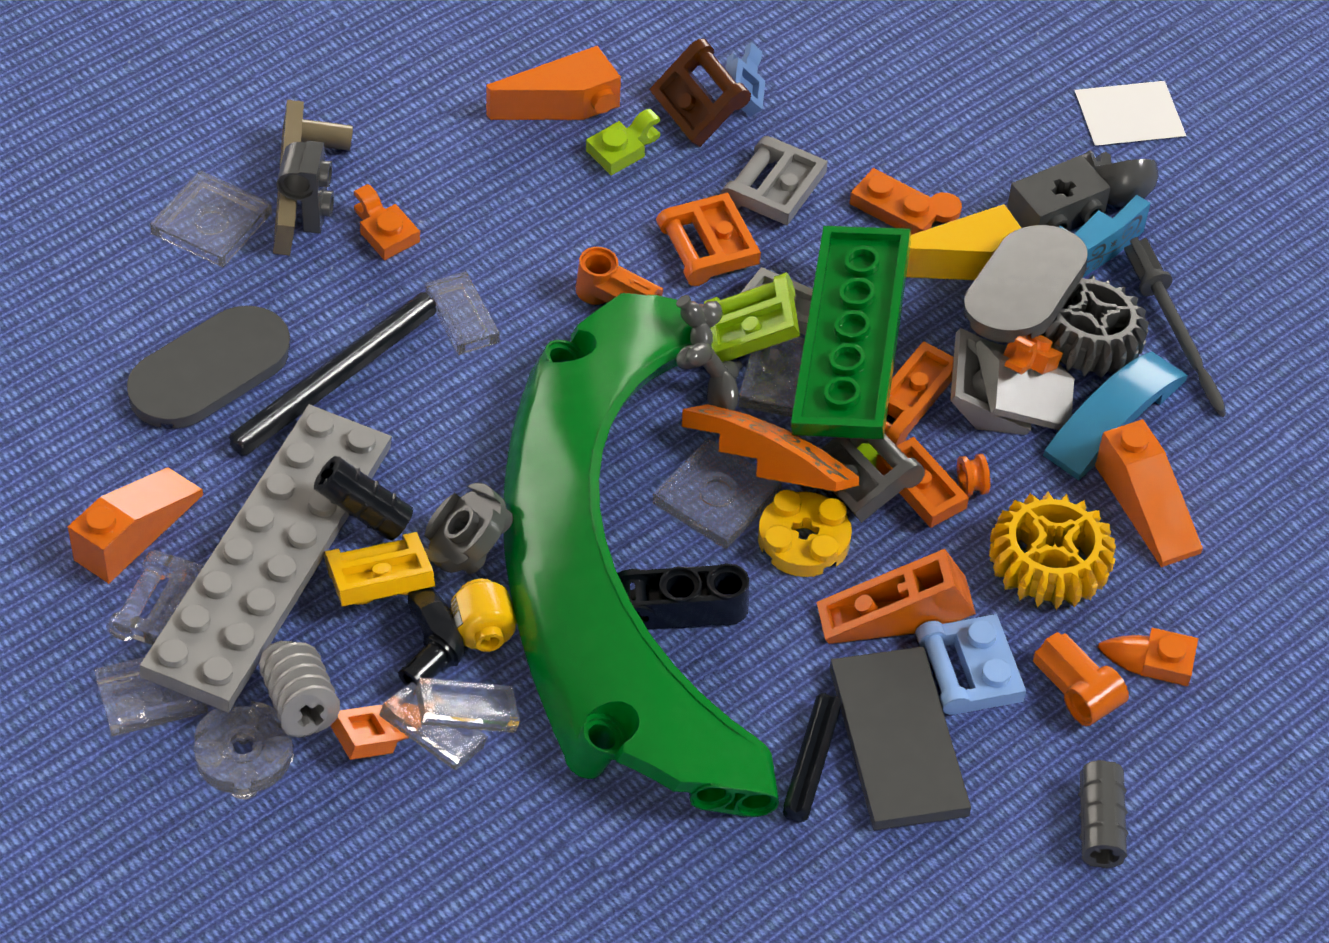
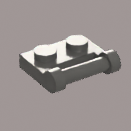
M885 433L884 439L835 437L821 448L859 476V486L832 492L861 523L901 490L918 485L925 475L924 467L915 458H908ZM862 443H869L893 469L883 476L857 447Z

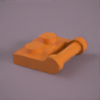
M728 192L669 207L661 211L656 218L661 232L669 236L684 265L683 274L691 286H700L706 283L712 276L760 264L761 252ZM693 223L709 256L699 258L683 228L684 225Z

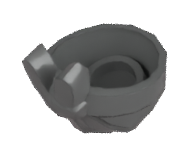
M1091 150L1082 154L1111 187L1107 202L1109 205L1124 208L1136 195L1145 199L1156 187L1159 173L1155 160L1134 159L1112 163L1111 155L1106 151L1096 156V158Z

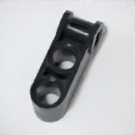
M725 563L697 567L678 566L651 570L628 569L617 573L630 602L647 629L734 625L744 620L748 614L749 577L747 572L736 564ZM631 583L635 584V589L630 590Z

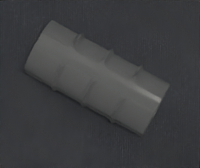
M1104 760L1091 761L1083 765L1080 771V792L1078 796L1080 797L1081 812L1078 816L1081 819V834L1079 838L1082 845V859L1086 864L1093 867H1116L1123 864L1124 859L1127 857L1126 837L1129 834L1126 830V814L1128 811L1125 808V794L1127 790L1124 785V770L1116 762Z

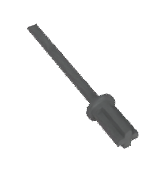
M1138 237L1131 239V245L1124 247V251L1140 281L1139 290L1141 294L1147 297L1155 295L1192 368L1198 373L1200 384L1210 404L1220 416L1224 417L1226 409L1222 396L1212 377L1204 369L1202 358L1167 292V289L1173 282L1171 274L1163 270L1147 238L1139 240Z

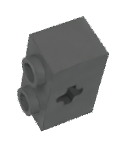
M1079 155L1011 183L1007 208L1021 228L1034 225L1061 226L1071 231L1083 226L1098 210L1105 214L1111 187L1083 155Z

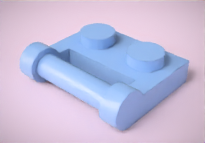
M997 614L945 624L939 621H928L916 629L915 634L919 646H924V649H926L942 692L939 700L945 714L956 715L1024 702L1026 689ZM945 646H955L970 689L966 690L964 687L959 686Z

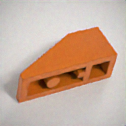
M594 46L487 84L486 115L490 120H584L620 107L621 76L600 48Z
M1141 419L1103 432L1095 467L1160 567L1201 554L1203 547L1166 452L1146 422Z
M167 467L99 497L68 526L74 561L109 584L203 496V489Z
M942 549L816 602L824 638L828 644L915 634L916 629L928 621H939L945 624L960 621L976 614L966 576L946 549Z

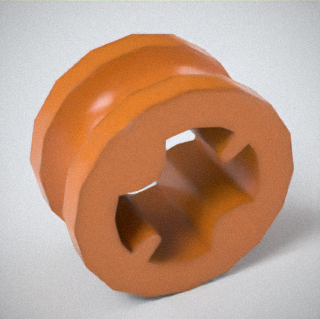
M982 453L976 454L973 460H969L967 456H959L957 459L959 487L968 497L973 495V491H979L981 495L988 494L990 491V471L986 457Z

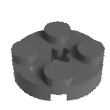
M473 483L468 485L467 487L472 491L462 497H459L454 492L441 503L427 524L424 536L430 540L429 549L424 548L428 559L445 572L453 573L461 570L467 574L477 572L484 565L487 557L486 554L495 545L500 535L505 533L512 524L513 514L506 509L504 499L486 484Z

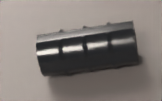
M340 456L332 457L322 467L315 479L314 490L329 499L331 503L338 505L348 512L349 516H354L367 525V528L373 529L387 540L390 539L392 541L397 538L411 520L413 514L412 506L397 497L396 493L390 492L381 486L378 481H374L361 472L360 468H355Z

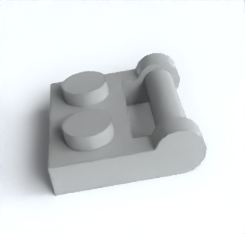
M763 136L755 145V154L736 179L727 182L720 194L728 192L736 208L743 206L788 226L826 174L828 161L773 137ZM776 161L777 164L757 190L752 188V184L767 164Z

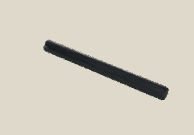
M426 292L417 294L229 435L232 449L240 456H247L303 414L308 404L315 405L436 314L435 300L429 297Z

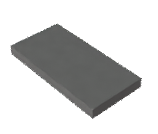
M924 646L831 659L829 669L836 695L841 700L840 709L873 831L969 817L971 811L970 801Z

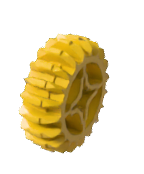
M1049 491L1043 496L1042 500L1037 499L1031 493L1024 503L1014 500L1009 507V511L1002 510L995 528H992L989 556L990 561L994 563V575L996 577H1004L1005 590L1018 588L1019 601L1027 596L1034 597L1037 608L1044 600L1051 601L1056 610L1062 605L1063 600H1066L1074 608L1080 602L1081 597L1091 601L1097 589L1102 590L1103 586L1106 585L1109 573L1113 571L1115 563L1114 553L1116 545L1115 538L1110 537V524L1100 522L1099 510L1087 512L1085 500L1077 504L1071 503L1067 493L1061 500L1053 499ZM1022 540L1027 545L1026 553L1021 550L1018 541ZM1078 547H1080L1083 550L1087 558L1086 560H1083L1078 555Z

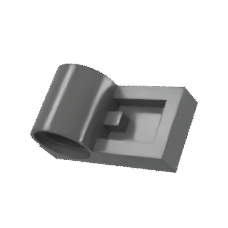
M307 141L289 144L285 148L276 183L277 189L282 195L292 200L301 201L304 232L321 234L324 217H331L333 213L334 191H327V187H330L332 161H325L324 142Z

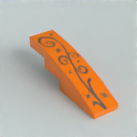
M709 404L685 408L682 411L681 427L720 434L718 452L756 458V477L835 492L859 486V476L824 450L797 435H792V432L745 413Z

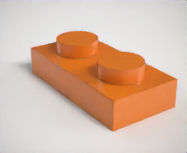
M914 436L896 445L908 458H915L925 469V475L918 485L912 488H904L899 494L930 528L967 509L969 501L967 494ZM880 454L877 455L876 468L884 476L893 468Z

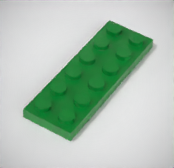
M823 226L791 420L792 435L884 439L911 246L910 229Z

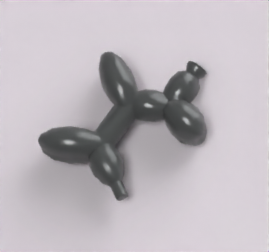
M689 295L681 296L677 300L676 305L681 308L680 314L682 319L692 328L690 333L692 345L682 348L677 354V366L681 369L703 366L710 375L707 388L709 405L734 411L738 405L739 397L736 379L743 366L742 362H722L711 347L713 342L711 327L715 326L722 318L721 305L717 301L697 304L695 301H691Z

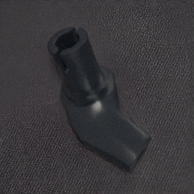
M432 587L408 593V605L422 630L424 647L399 670L398 675L403 684L415 693H422L425 687L445 666H457L465 651L463 639L456 627L451 609Z

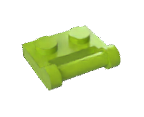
M787 272L774 276L773 282L720 300L718 297H714L704 301V304L707 301H717L722 308L723 315L721 320L711 327L713 334L711 346L722 362L730 361L800 336L794 301L796 296L795 289Z

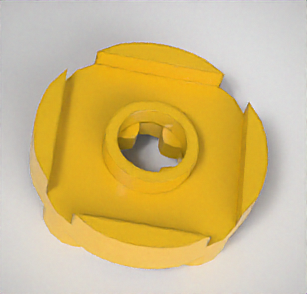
M782 490L775 495L774 501L764 509L761 515L758 529L759 547L762 553L765 550L772 558L771 564L782 572L800 577H814L823 574L824 568L832 566L835 562L837 567L848 554L852 527L846 515L847 508L840 500L828 498L821 494ZM805 528L813 531L815 534H810L808 539L799 538V532L796 530Z

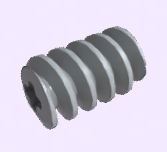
M278 641L269 644L261 655L259 669L264 679V684L268 689L273 707L277 712V717L281 722L282 729L287 736L301 738L328 728L338 717L340 700L335 694L334 686L330 682V677L316 648L307 643Z

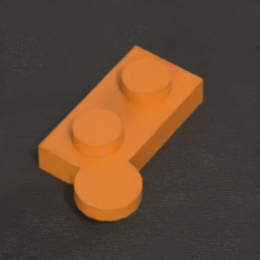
M875 168L852 190L849 202L850 205L894 228L910 229L911 235L930 229L935 221L948 223L957 220L962 211L960 199L953 194L941 192L929 197Z

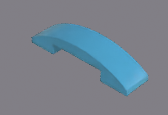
M1154 352L1137 357L1106 380L1076 410L1046 447L1043 456L1079 481L1095 466L1103 432L1132 423L1154 402L1161 405L1186 381L1188 375Z

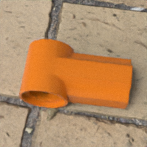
M588 248L582 252L579 258L575 288L578 297L586 303L592 305L608 303L621 293L658 296L663 294V288L619 266L615 253L607 248Z
M1056 632L1045 639L1041 647L1034 653L1033 662L1063 692L1067 709L1081 725L1091 726L1124 705L1129 699L1127 686L1119 673L1107 665L1099 668L1066 633L1060 634Z

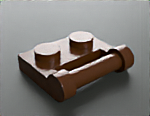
M703 38L691 43L649 89L689 140L699 147L705 143L734 110L743 108L751 99L749 90L743 83H737L714 56L713 47ZM697 66H702L723 91V94L716 101L692 73Z

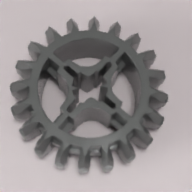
M1092 274L1088 279L1082 278L1051 326L1041 335L1053 342L1052 348L1063 353L1060 362L1066 365L1067 371L1072 368L1078 369L1084 377L1091 371L1102 378L1107 371L1115 374L1143 352L1149 322L1145 319L1146 310L1137 306V297L1126 296L1125 287L1115 288L1110 285V279L1106 282L1096 280Z

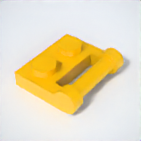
M417 532L403 534L402 540L340 553L339 548L324 551L329 578H332L342 606L352 604L363 605L375 599L398 594L408 595L412 591L435 587L434 572Z

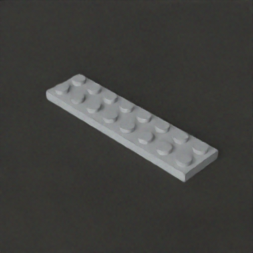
M308 404L140 664V677L229 713L259 664L263 651L272 643L324 558V551H328L349 517L348 512L338 505L331 503L329 499L314 490V482L317 475L332 457L340 456L355 468H360L361 472L372 479L391 448L392 436Z

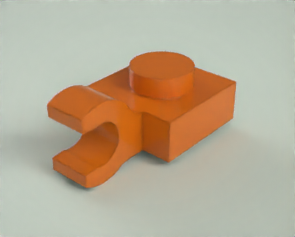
M369 184L354 191L355 197L360 201V203L354 205L355 212L362 219L360 221V234L384 261L420 242V230L397 204L385 209L377 192Z
M1031 334L1018 336L1014 342L1008 343L1003 355L1010 359L1006 360L1004 366L1021 375L1028 369L1045 374L1057 369L1063 353L1052 348L1053 342L1042 335L1032 339Z

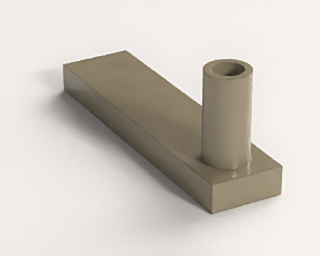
M287 100L282 129L280 167L285 148L294 142H324L325 148L350 151L353 125L303 119L304 102ZM279 190L277 193L273 254L290 256L295 230L297 200L285 197Z

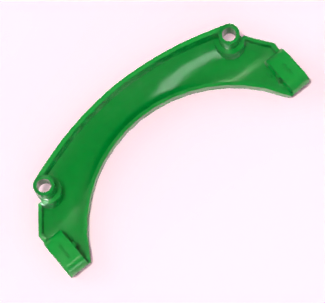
M621 293L579 323L571 334V341L553 340L546 345L529 373L511 434L504 482V501L506 509L513 514V521L510 528L503 533L507 577L517 627L536 689L564 754L566 764L573 773L585 779H595L601 776L612 760H616V762L655 780L673 792H688L691 805L695 808L746 817L764 816L772 813L779 805L772 753L761 740L730 719L707 699L672 663L651 636L630 602L616 572L606 542L600 511L599 476L602 453L610 427L618 412L629 398L652 379L677 367V354L682 348L692 345L690 341L692 328L682 319L680 314L681 308L676 305L677 299L658 295Z

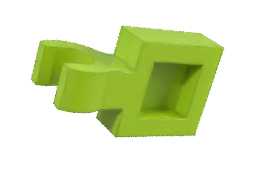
M646 109L634 118L628 128L618 121L586 139V151L612 176L645 157V145L655 142L660 137V132L653 127L660 122V118L651 109Z

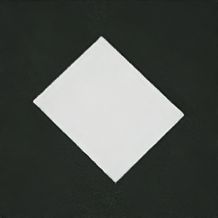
M1165 81L1075 90L1095 146L1186 136Z

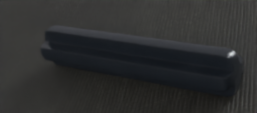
M820 693L816 696L783 805V815L787 819L804 822L809 818L840 713L841 700L837 696H830L826 693Z

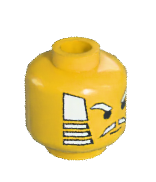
M483 578L468 581L462 585L451 600L450 609L456 627L462 636L464 646L483 652L497 650L516 631L517 620L511 596L504 586Z

